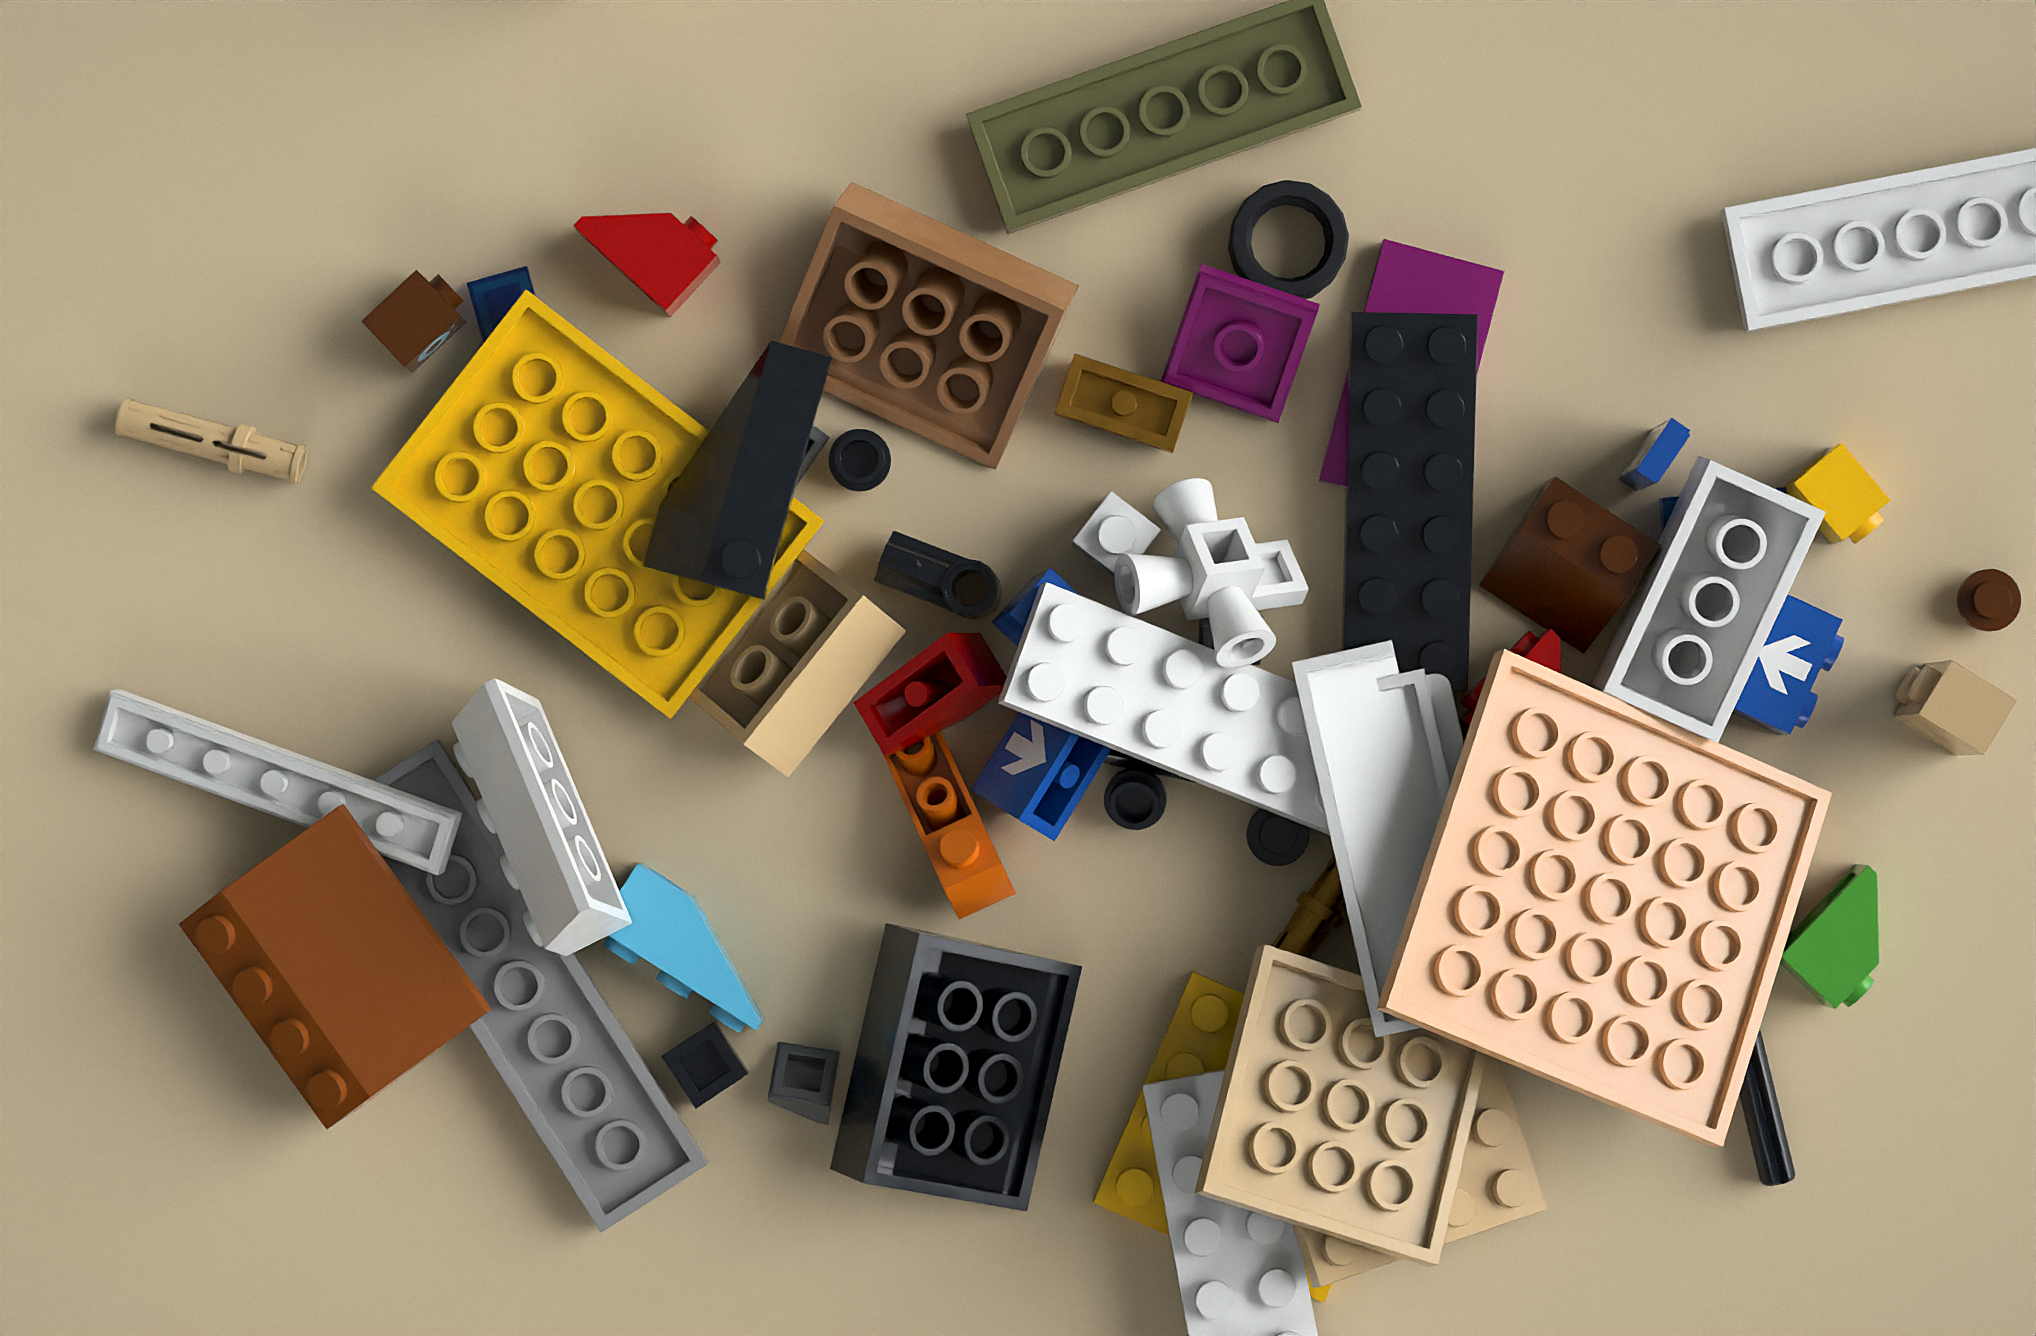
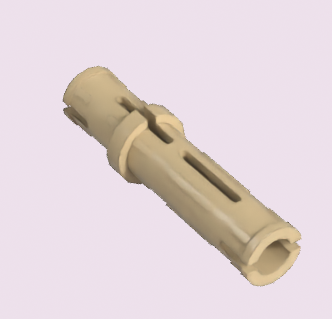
M129 397L124 398L121 403L115 423V434L117 436H126L174 451L225 463L230 472L243 474L247 469L298 484L302 479L307 464L309 450L306 445H296L257 434L256 428L248 424L241 423L238 428L186 413H179L137 402ZM158 425L201 436L203 439L159 428ZM221 442L231 444L232 446H236L239 448H246L249 450L264 453L266 456L254 454L253 452L242 449H236L229 446L222 445Z

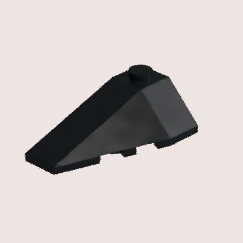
M771 340L659 505L643 563L644 567L765 600L832 357Z

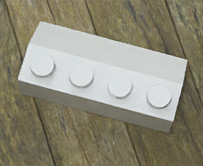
M1698 455L1658 541L1661 547L1643 573L1593 684L1611 696L1718 743L1826 512Z
M496 678L484 683L451 722L459 740L458 743L454 744V753L462 770L468 777H474L482 798L477 800L478 812L488 830L493 834L497 833L505 852L504 855L500 856V864L511 886L516 890H521L528 907V911L523 913V919L531 938L539 947L544 946L546 950L568 956L632 924V920L539 699Z

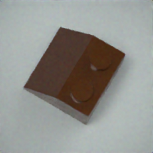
M1555 476L1545 482L1478 586L1544 629H1552L1561 640L1583 654L1628 598L1661 545Z

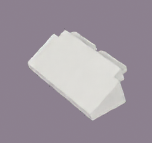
M1392 640L1292 662L1375 1037L1421 1028L1376 1008L1464 745L1449 680L1441 674L1426 675L1424 668L1399 674Z

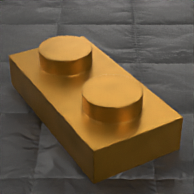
M1074 353L1054 415L1173 454L1193 392Z

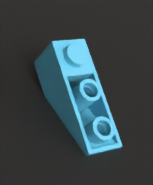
M644 863L637 864L620 890L632 924L608 935L603 945L631 964L635 965L640 956L661 969L656 979L680 996L688 999L693 990L714 1003L709 1013L733 1030L740 1033L746 1024L757 1030L763 1023L764 1017L696 897Z

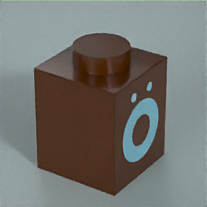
M415 270L361 321L391 354L412 373L467 323L456 311V308L464 300L439 274L429 282L418 270Z

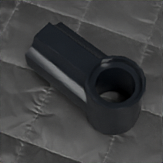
M894 530L885 545L874 579L879 584L955 612L963 618L973 620L985 618L993 613L1001 602L1002 596L999 578L983 562L962 557ZM978 573L985 576L988 580V595L979 605L972 607L963 606L957 600L955 593L956 585L966 574Z

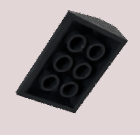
M886 923L830 1169L861 1183L1027 1211L1082 966Z

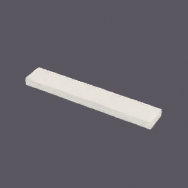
M121 689L110 691L93 748L95 751L309 828L332 810L344 804L381 855L435 875L445 872L462 816L461 812Z

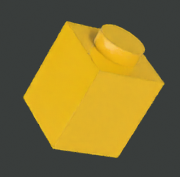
M1842 442L1828 448L1783 487L1789 496L1826 512L1818 529L1831 544L1841 542L1847 537L1854 544L1858 543L1883 522L1884 519L1877 511L1890 501V498Z

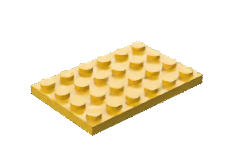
M528 290L522 293L371 487L669 719L674 717L693 690L764 601L643 566L659 505L710 431ZM795 497L792 500L766 597L825 522Z

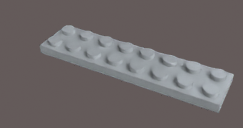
M435 740L374 779L373 781L462 813L444 873L435 875L392 858L381 856L492 1008L491 1011L473 1023L470 1028L600 1232L605 1231L706 1166L709 1161L577 954L574 952L564 956L546 950L544 946L539 947L531 938L523 919V913L528 911V907L521 890H516L511 886L500 864V856L505 854L497 833H491L484 824L477 808L478 799L441 741Z

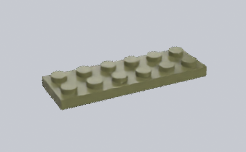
M1288 0L966 113V118L1007 234H1011L1361 110L1362 105L1325 1Z

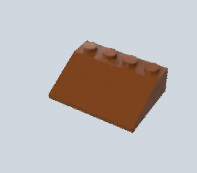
M344 804L332 810L222 889L179 923L181 929L326 1130L364 1106L492 1010Z

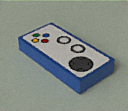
M1673 418L1654 427L1619 477V480L1635 491L1643 490L1658 483L1690 437V430Z

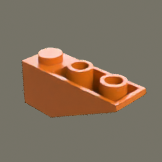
M937 732L931 736L928 735L923 740L891 755L883 754L939 881L959 920L1016 894L942 732Z

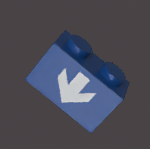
M1787 594L1732 713L1778 735L1791 734L1794 726L1802 729L1808 722L1818 699V694L1811 692L1820 669L1828 672L1841 651L1844 637L1837 635L1843 619Z
M1018 712L993 755L987 761L971 791L1055 842L1111 751V748Z

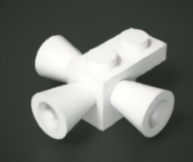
M1191 478L1170 485L1156 497L1153 509L1178 543L1173 557L1128 553L1120 554L1115 564L1114 573L1115 588L1120 606L1127 615L1135 616L1179 599L1187 620L1209 618L1216 661L1220 666L1238 668L1252 664L1265 657L1276 644V636L1257 610L1302 604L1309 590L1287 539L1255 544L1244 517L1218 520L1212 485L1205 479Z

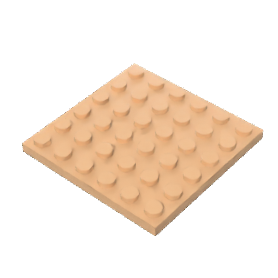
M1508 650L1497 651L1493 655L1376 1009L1709 1147H1723L1832 792L1720 743L1709 740Z

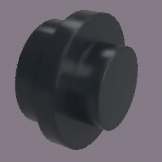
M866 429L849 430L840 435L830 449V471L834 479L848 490L856 492L872 490L886 479L890 471V450L886 442L873 431Z
M1142 768L1124 769L1115 774L1106 786L1104 793L1106 812L1116 824L1123 828L1142 830L1151 827L1159 821L1166 808V789L1162 781L1148 770Z
M1260 808L1253 814L1247 825V844L1253 855L1261 862L1272 866L1288 865L1300 858L1306 850L1309 842V828Z

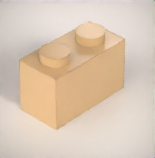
M1946 660L1926 663L1922 670L1913 667L1908 672L1896 691L1894 698L1900 701L1901 704L1893 717L1956 756L1984 755L2017 700L1957 662Z

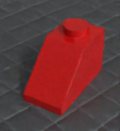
M672 213L581 216L573 225L584 239L670 317L721 263L718 256L711 250L718 240L692 216L684 223H681Z
M946 633L853 703L883 754L891 755L923 740L928 735L931 736L965 720L1002 692L1007 676L981 633Z

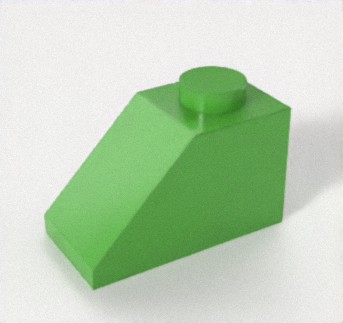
M1856 864L1790 932L1782 953L1780 964L1826 1007L1836 1009L1842 1002L1847 1007H1850L1874 983L1869 974L1879 964L1877 873L1869 865Z

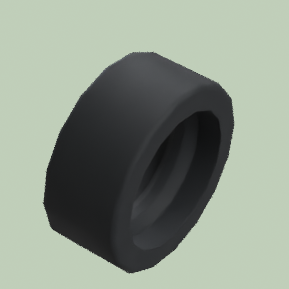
M1283 180L1262 186L1244 200L1231 224L1228 250L1233 269L1239 277L1309 299L1329 286L1336 277L1346 259L1349 233L1343 212L1329 194L1310 183ZM1283 205L1298 206L1312 213L1321 224L1325 236L1324 254L1318 265L1306 275L1292 279L1276 277L1264 270L1255 259L1251 246L1253 228L1259 218L1270 209Z

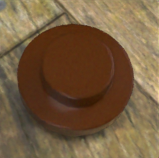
M1983 569L1972 573L1962 582L1957 594V607L1961 617L1971 627L1985 632L1997 631L2010 625L2017 617L2021 608V593L2014 579L2005 572L1997 569Z

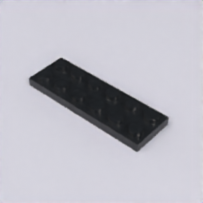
M1350 312L1341 651L1392 640L1399 674L1424 668L1426 675L1441 674L1445 676L1450 682L1452 691L1468 692L1478 314Z

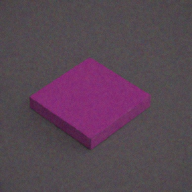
M1200 264L1160 382L1279 423L1320 304Z

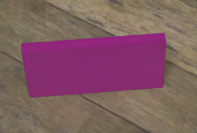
M1383 239L1363 312L1478 314V373L1505 271ZM1348 370L1318 479L1319 482L1341 488L1346 486Z

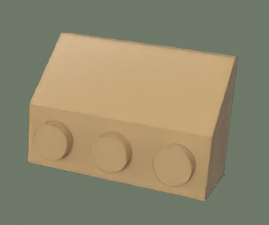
M803 549L693 690L689 698L741 743L789 778L879 664L888 656L906 630L859 591Z

